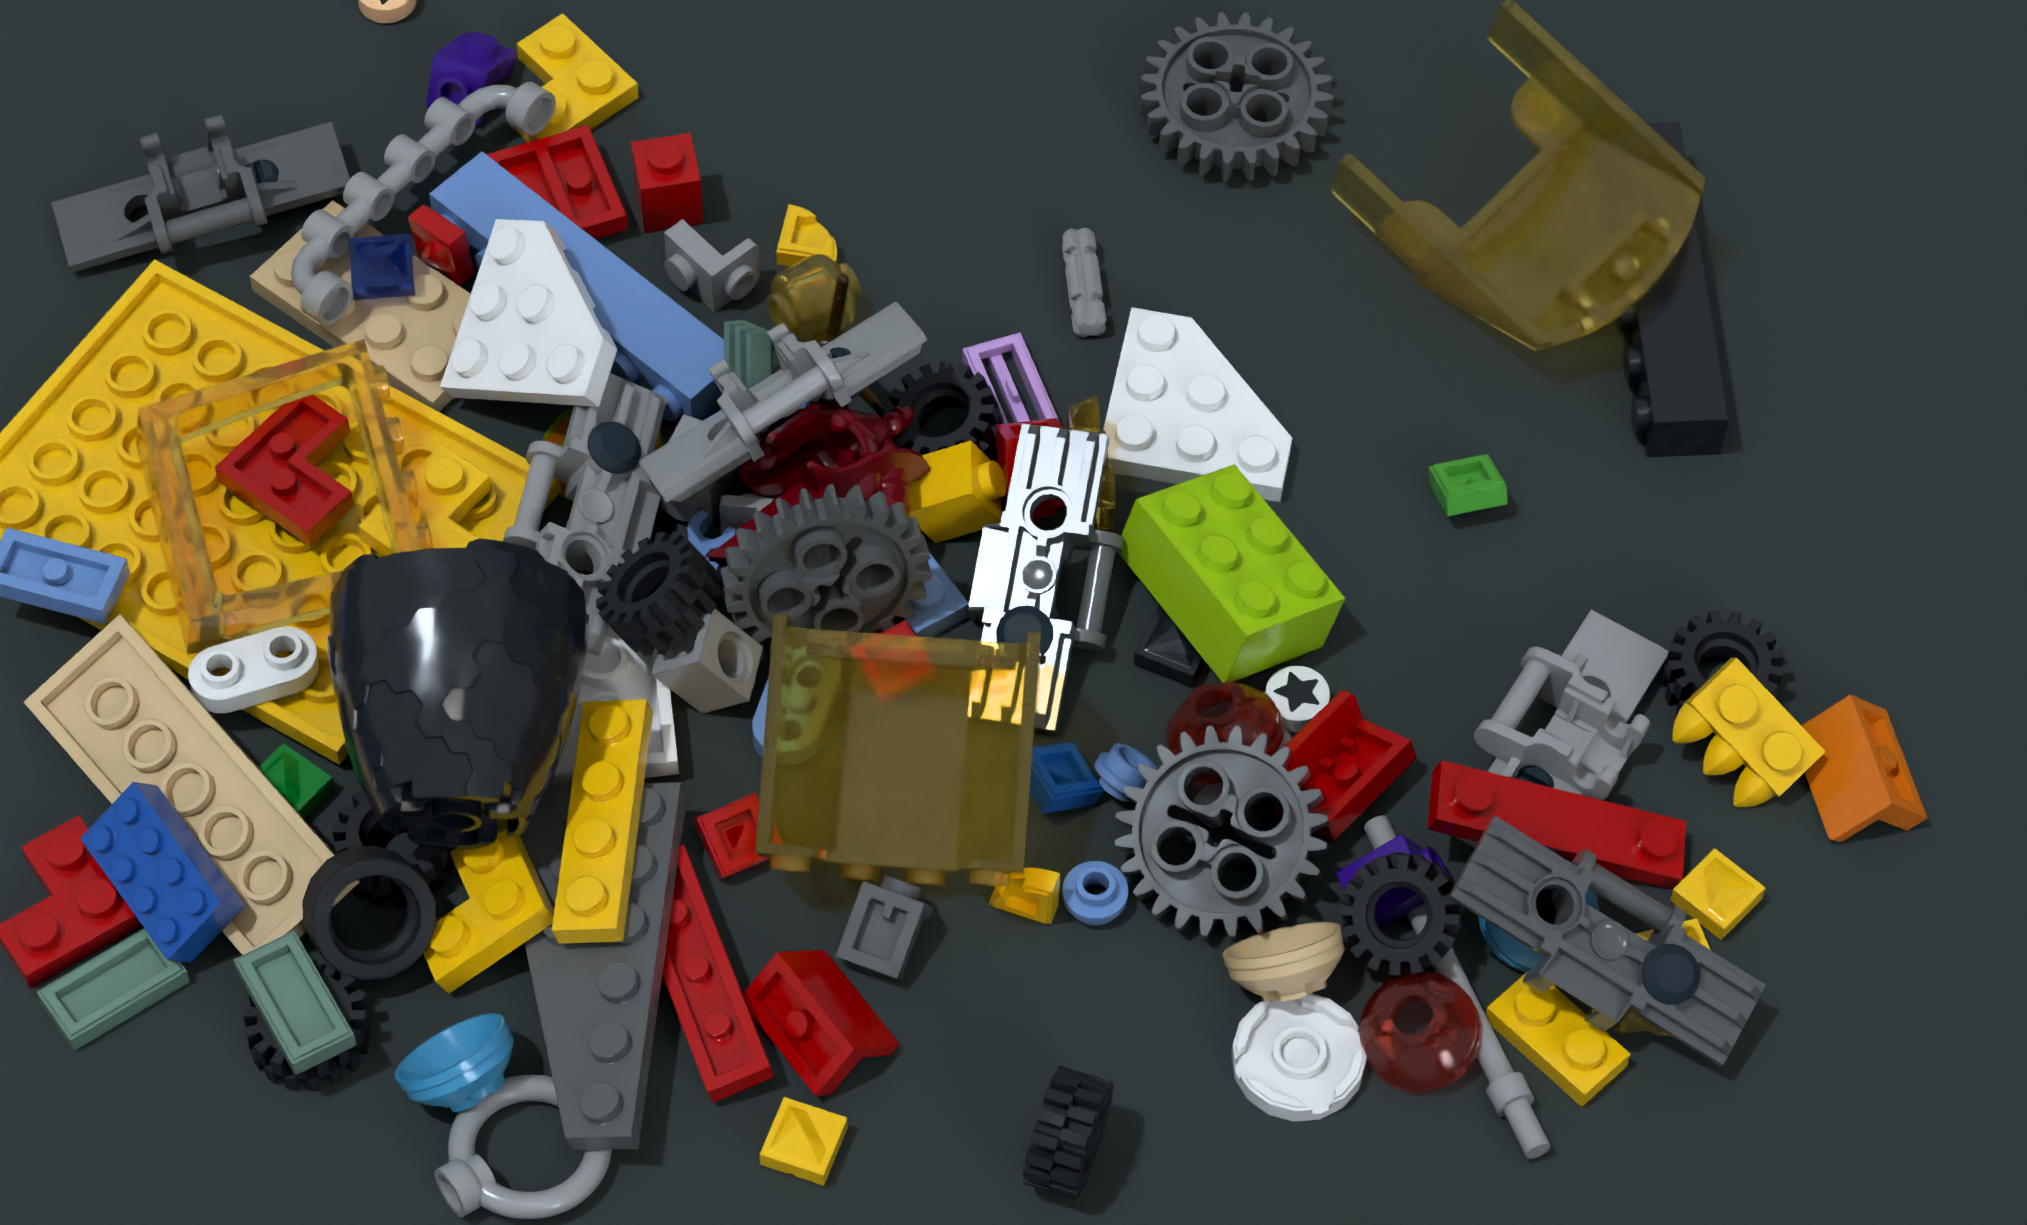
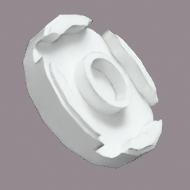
M1309 994L1307 997L1286 1002L1262 1001L1256 1004L1239 1022L1231 1054L1234 1078L1247 1100L1268 1115L1293 1122L1320 1120L1343 1109L1359 1090L1367 1059L1365 1043L1363 1044L1362 1037L1358 1032V1025L1351 1014L1331 999L1315 994Z

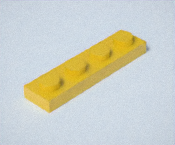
M647 699L583 702L551 930L559 944L624 941L653 711Z

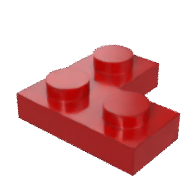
M301 387L215 466L218 482L311 547L354 506L352 492L316 467L320 461L351 433L348 418Z
M80 815L21 846L26 862L49 897L0 924V944L29 988L36 986L143 926L80 838L89 828Z

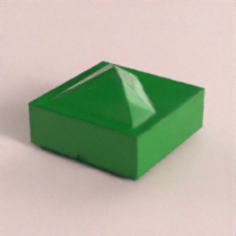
M282 743L259 767L304 819L334 789L332 776L285 743Z

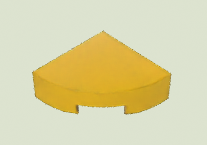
M788 204L776 251L777 265L836 274V241L827 229L816 220V215L811 211Z
M1016 868L1009 870L999 877L989 900V905L1034 921L1051 924L1059 905L1060 873L1040 868Z

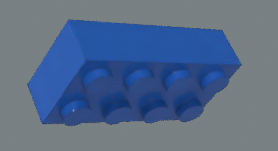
M132 782L80 838L169 961L192 963L245 907L244 903L157 785Z

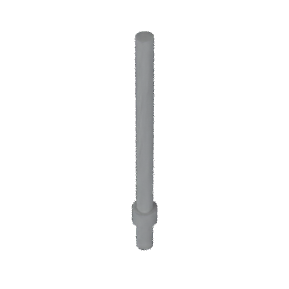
M1387 816L1374 817L1364 825V830L1374 850L1397 837ZM1425 903L1406 913L1416 935L1422 931L1426 924L1427 909ZM1451 948L1442 959L1432 965V968L1490 1083L1486 1092L1497 1115L1507 1117L1526 1158H1537L1545 1154L1551 1148V1145L1531 1107V1104L1534 1102V1096L1523 1074L1513 1071L1453 948Z

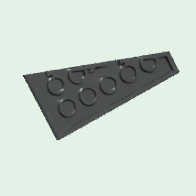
M681 782L644 783L624 941L559 944L551 931V924L525 942L563 1131L572 1150L638 1149L678 867V850L681 845L687 794ZM572 785L550 786L540 809L523 835L519 834L553 909H555Z

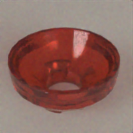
M1208 682L1194 689L1173 713L1167 725L1166 740L1168 749L1174 755L1182 752L1180 733L1186 732L1192 738L1195 745L1199 746L1205 743L1207 726L1213 725L1220 742L1228 743L1233 728L1240 726L1243 731L1245 745L1251 747L1261 733L1267 734L1269 738L1267 755L1272 757L1278 751L1283 740L1284 725L1274 701L1261 689L1244 683L1225 682L1211 684ZM1225 702L1232 703L1230 709L1218 717L1204 718L1199 716L1200 712L1212 706ZM1211 775L1201 776L1196 779V781L1207 783L1222 782L1216 776Z
M1411 972L1385 982L1372 994L1365 1004L1360 1017L1359 1036L1369 1067L1382 1081L1394 1088L1408 1092H1428L1441 1089L1456 1081L1468 1070L1475 1060L1481 1045L1482 1026L1478 1010L1471 997L1456 982L1446 976L1432 972H1418L1415 974ZM1411 1002L1425 1003L1433 1010L1431 1023L1426 1029L1416 1034L1403 1033L1394 1024L1398 1011L1404 1005Z

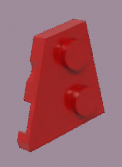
M589 125L486 154L594 239L628 230L627 215Z

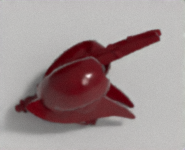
M823 399L817 400L805 409H797L791 415L771 424L768 431L761 435L762 439L759 444L765 455L756 461H753L751 458L736 467L743 482L756 494L769 498L779 495L759 511L771 517L778 513L775 499L780 497L791 506L800 504L799 496L801 489L806 488L815 500L823 497L828 484H833L837 497L843 498L846 497L854 485L860 486L864 501H867L878 491L884 492L887 506L889 507L898 502L903 503L907 518H909L911 482L922 477L930 470L928 462L922 455L910 449H899L892 440L893 437L900 435L905 428L911 425V419L914 417V409L911 406H903V408L899 406L894 407L891 412H887L881 417L875 413H864L855 409H848V404L840 407L838 403L827 402ZM754 517L745 522L740 528L756 531ZM735 534L719 548L708 552V561L725 560L726 548L739 547L737 535Z

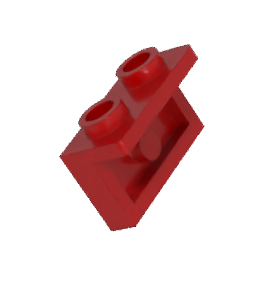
M1345 690L1340 691L1285 745L1292 752V758L1286 770L1290 772L1306 765L1311 773V776L1300 790L1320 789L1324 798L1318 805L1309 809V812L1327 815L1330 826L1314 833L1332 841H1335L1417 759L1410 739L1364 720L1356 696ZM1272 801L1277 816L1283 817V807Z

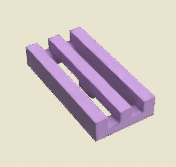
M1021 332L962 349L963 364L970 366L974 375L979 372L984 376L988 386L991 387L1004 418V424L1008 423L981 359H988L1014 422L1030 421L1002 357V353L1009 351L1039 419H1058Z

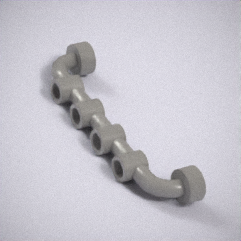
M526 82L518 88L510 85H490L479 88L464 98L458 105L445 97L435 100L427 110L424 120L425 127L430 130L418 142L405 134L396 136L389 143L384 154V163L389 168L379 178L375 179L365 172L356 173L350 178L344 188L343 200L348 206L334 217L328 212L319 209L314 211L305 221L301 236L307 244L303 246L294 258L291 270L295 289L302 295L300 305L303 313L325 326L336 323L345 314L353 296L352 285L329 270L316 274L317 268L328 257L337 259L343 256L352 244L354 233L369 219L378 221L384 218L393 206L395 195L410 181L420 183L425 180L433 170L436 157L451 143L455 146L465 143L474 131L476 120L490 110L506 109L505 117L508 124L529 136H533L541 132L552 118L556 105L555 96L534 82Z

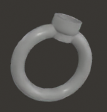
M518 1075L505 1078L503 1085L496 1092L486 1096L475 1106L458 1112L449 1134V1162L436 1169L434 1175L442 1196L459 1217H464L481 1206L493 1213L517 1219H540L555 1216L583 1202L603 1180L611 1160L612 1150H584V1156L579 1167L567 1180L555 1187L535 1192L516 1191L496 1183L486 1162L476 1154L475 1143L477 1134L484 1122L498 1110L511 1104L526 1101L543 1102L558 1107L553 1078L551 1076Z

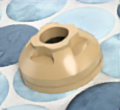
M1312 922L1282 927L1241 940L1224 950L1222 954L1224 963L1228 968L1230 978L1243 988L1260 995L1263 1002H1286L1307 997L1309 994L1324 989L1327 986V978L1332 974L1343 955L1345 947L1341 926L1334 922Z

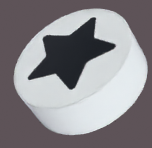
M1304 666L1285 667L1273 674L1267 683L1264 702L1266 714L1272 722L1278 724L1283 730L1299 732L1329 703V686L1323 676L1311 668Z

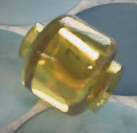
M812 254L780 271L772 279L771 294L766 297V306L775 326L783 322L790 334L793 332L797 339L812 340L813 336L819 331L827 329L836 281L841 274L849 277L841 329L849 326L857 315L855 297L861 294V287L853 270L846 263L837 265L826 255Z

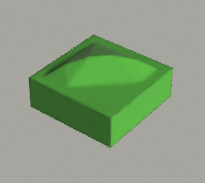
M1484 454L1429 466V485L1447 516L1508 504L1507 485L1489 455Z

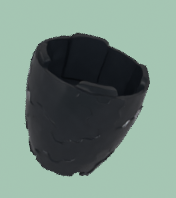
M479 538L469 542L466 548H430L399 552L384 557L364 554L348 565L334 584L330 595V636L327 639L333 688L347 751L357 779L384 831H388L391 834H399V827H401V829L408 831V838L411 842L425 847L439 849L460 848L461 850L476 849L495 843L497 833L507 829V837L523 835L540 809L552 783L570 733L580 693L587 650L589 614L586 611L584 591L577 582L568 575V571L545 561L544 557L537 550L507 542Z

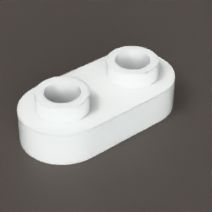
M282 626L204 649L192 660L188 670V678L193 695L208 711L213 713H230L303 691L316 679L319 671V659L316 645L308 633L296 627ZM293 651L290 656L285 658L274 656L279 652ZM224 668L230 669V672L224 676L211 675L215 671Z

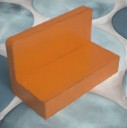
M1850 694L1801 725L1826 751L1804 773L1829 839L1841 843L1877 820L1908 831L1928 819L1886 709Z

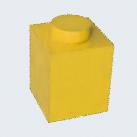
M971 440L922 455L928 462L930 470L922 477L911 482L909 518L916 517L920 529L935 544L982 530L984 524L1001 523V497H1004L1006 494V480L1000 465L996 461L990 460Z

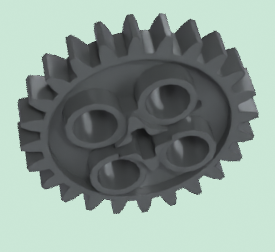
M1220 12L1217 18V26L1209 27L1202 18L1197 17L1195 18L1194 33L1192 34L1179 26L1175 27L1173 43L1161 39L1157 42L1156 56H1147L1145 74L1141 75L1140 116L1147 117V134L1160 135L1159 150L1161 152L1178 148L1177 165L1180 167L1192 159H1196L1199 161V175L1201 176L1208 173L1212 166L1221 167L1223 181L1230 179L1234 169H1242L1247 180L1253 181L1255 168L1263 166L1270 175L1276 176L1278 174L1279 159L1296 167L1299 164L1300 150L1313 153L1316 147L1317 136H1325L1328 117H1331L1332 76L1324 74V57L1311 58L1312 42L1307 40L1294 45V28L1291 26L1279 34L1272 32L1273 18L1270 17L1266 18L1259 27L1251 26L1249 13L1246 12L1242 14L1238 24H1230L1224 12Z
M828 484L823 497L814 500L811 493L804 488L800 491V504L791 506L780 497L775 499L778 513L773 517L756 511L753 514L757 528L756 531L744 528L737 529L736 535L739 547H728L725 549L728 566L720 568L726 608L728 613H732L734 624L740 629L747 628L748 635L756 642H761L764 639L767 640L770 654H776L788 644L790 647L812 645L825 650L827 653H829L830 647L839 646L841 652L847 657L850 656L852 642L859 639L865 642L874 637V632L877 630L885 631L895 626V616L913 618L915 616L911 600L925 599L927 594L923 581L932 579L928 560L931 559L925 536L921 534L917 518H907L904 504L901 502L888 507L884 492L878 491L867 501H864L859 485H854L846 497L843 498L837 497L833 484Z
M1213 725L1207 726L1205 743L1199 746L1195 745L1192 738L1186 732L1180 733L1181 753L1174 755L1169 749L1160 744L1156 748L1163 765L1158 770H1155L1148 765L1140 763L1137 768L1143 779L1147 782L1143 789L1132 786H1125L1123 789L1126 797L1136 804L1135 810L1116 812L1115 818L1117 821L1131 828L1132 833L1116 839L1115 846L1120 851L1134 852L1135 857L1126 861L1120 868L1125 877L1144 875V878L1137 884L1133 893L1139 900L1146 899L1157 893L1158 898L1154 903L1152 914L1158 920L1166 916L1173 909L1177 911L1175 928L1178 932L1183 933L1193 920L1196 919L1200 920V931L1204 940L1211 939L1217 923L1224 924L1232 941L1238 939L1240 922L1249 920L1258 934L1264 933L1262 914L1270 910L1277 918L1285 922L1288 920V915L1282 901L1287 896L1303 903L1308 900L1304 890L1298 884L1301 877L1314 880L1321 879V871L1309 861L1310 855L1329 853V846L1326 842L1312 837L1313 832L1330 826L1327 815L1309 812V809L1315 807L1324 799L1321 790H1300L1311 776L1308 767L1305 765L1288 772L1286 769L1292 758L1291 750L1285 746L1270 757L1267 755L1269 749L1267 734L1261 733L1251 747L1245 745L1243 731L1240 726L1233 728L1228 743L1220 742ZM1205 775L1216 776L1222 780V793L1215 802L1208 805H1198L1189 800V789L1194 780ZM1263 801L1276 802L1283 807L1284 811L1281 822L1277 827L1269 831L1255 830L1249 826L1248 822L1249 813L1252 808ZM1178 807L1215 827H1221L1226 819H1231L1230 824L1239 837L1275 849L1277 852L1276 856L1273 859L1264 858L1230 839H1223L1218 847H1214V841L1206 829L1189 822L1176 820L1170 817L1168 812L1170 808ZM1183 834L1195 840V854L1185 864L1175 866L1163 861V846L1171 837ZM1243 860L1256 866L1255 881L1246 890L1234 892L1222 886L1223 871L1232 862Z

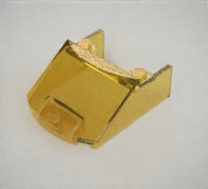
M1506 0L1499 6L1487 38L1529 78L1514 95L1510 114L1512 122L1519 132L1537 147L1540 152L1461 229L1439 208L1429 202L1414 200L1404 203L1351 153H1348L1339 162L1330 190L1338 200L1417 273L1415 282L1530 350L1537 352L1573 342L1595 332L1627 311L1648 292L1671 264L1692 227L1706 178L1513 0Z

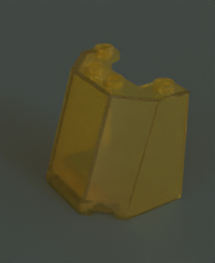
M774 613L755 853L759 857L771 858V870L810 872V863L841 866L840 878L852 880L879 881L880 869L906 871V883L943 886L945 885L946 874L970 875V884L1009 887L1010 876H1025L1042 658L1041 632L1028 631L1027 643L860 633L795 627L788 614Z

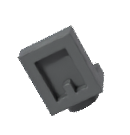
M886 875L881 887L863 881L836 957L902 980L923 919L929 920L934 908L918 901L922 888Z

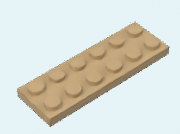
M119 614L24 701L25 705L111 804L116 801L132 782L157 785L245 905L240 913L222 930L242 955L294 930L300 938L306 932L303 926L302 900L310 878L327 859L336 854L130 622ZM356 880L347 885L335 899L333 907L360 881Z

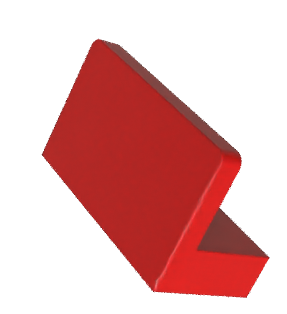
M824 950L776 952L743 993L752 1016L815 1096L832 1095L862 1058L890 1056L899 1046V1042Z

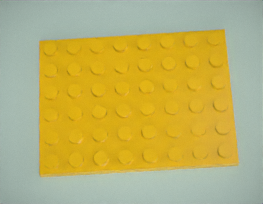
M154 259L1 431L0 540L6 528H11L126 558L130 574L107 623L102 624L83 618L80 619L102 631L121 614L172 671L188 680V670L192 660L197 654L208 647L282 626L296 627L305 631L313 639L319 659V671L313 683L298 693L241 710L340 765L349 753L346 747L329 665L327 639L330 636V595L341 572L355 559L364 554L384 557L360 540L358 525L443 443L490 475L492 490L458 524L478 538L503 542L506 529L514 526L530 465L527 463L526 458ZM301 387L347 417L351 431L316 467L352 492L354 506L311 547L219 483L215 471V466ZM552 479L544 511L561 491L560 480ZM293 651L279 652L274 656L285 658L290 656ZM224 668L215 671L211 675L224 676L230 672V669Z

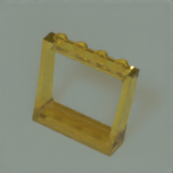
M365 339L138 408L136 446L187 655L199 653L208 647L269 629L330 614V595L342 571L227 595L221 593L216 586L181 445L185 441L336 386L345 387L348 389L352 399L393 554L433 548L427 522L415 523L410 508L417 507L418 489L412 469L400 470L396 455H401L404 451L403 432L399 418H386L382 403H388L390 397L386 369L383 365H371Z

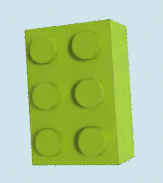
M1235 464L1136 499L1121 535L1124 537L1123 549L1119 553L1224 685L1322 648L1345 600L1342 593Z

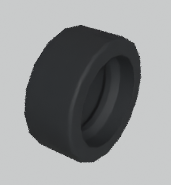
M374 845L348 848L327 859L310 878L302 900L303 926L318 953L341 974L351 975L364 981L390 978L410 968L427 950L436 928V901L425 878L397 852ZM378 875L391 879L401 887L407 899V916L403 927L390 941L375 949L358 950L348 947L337 938L331 926V910L335 899L347 885L364 876Z

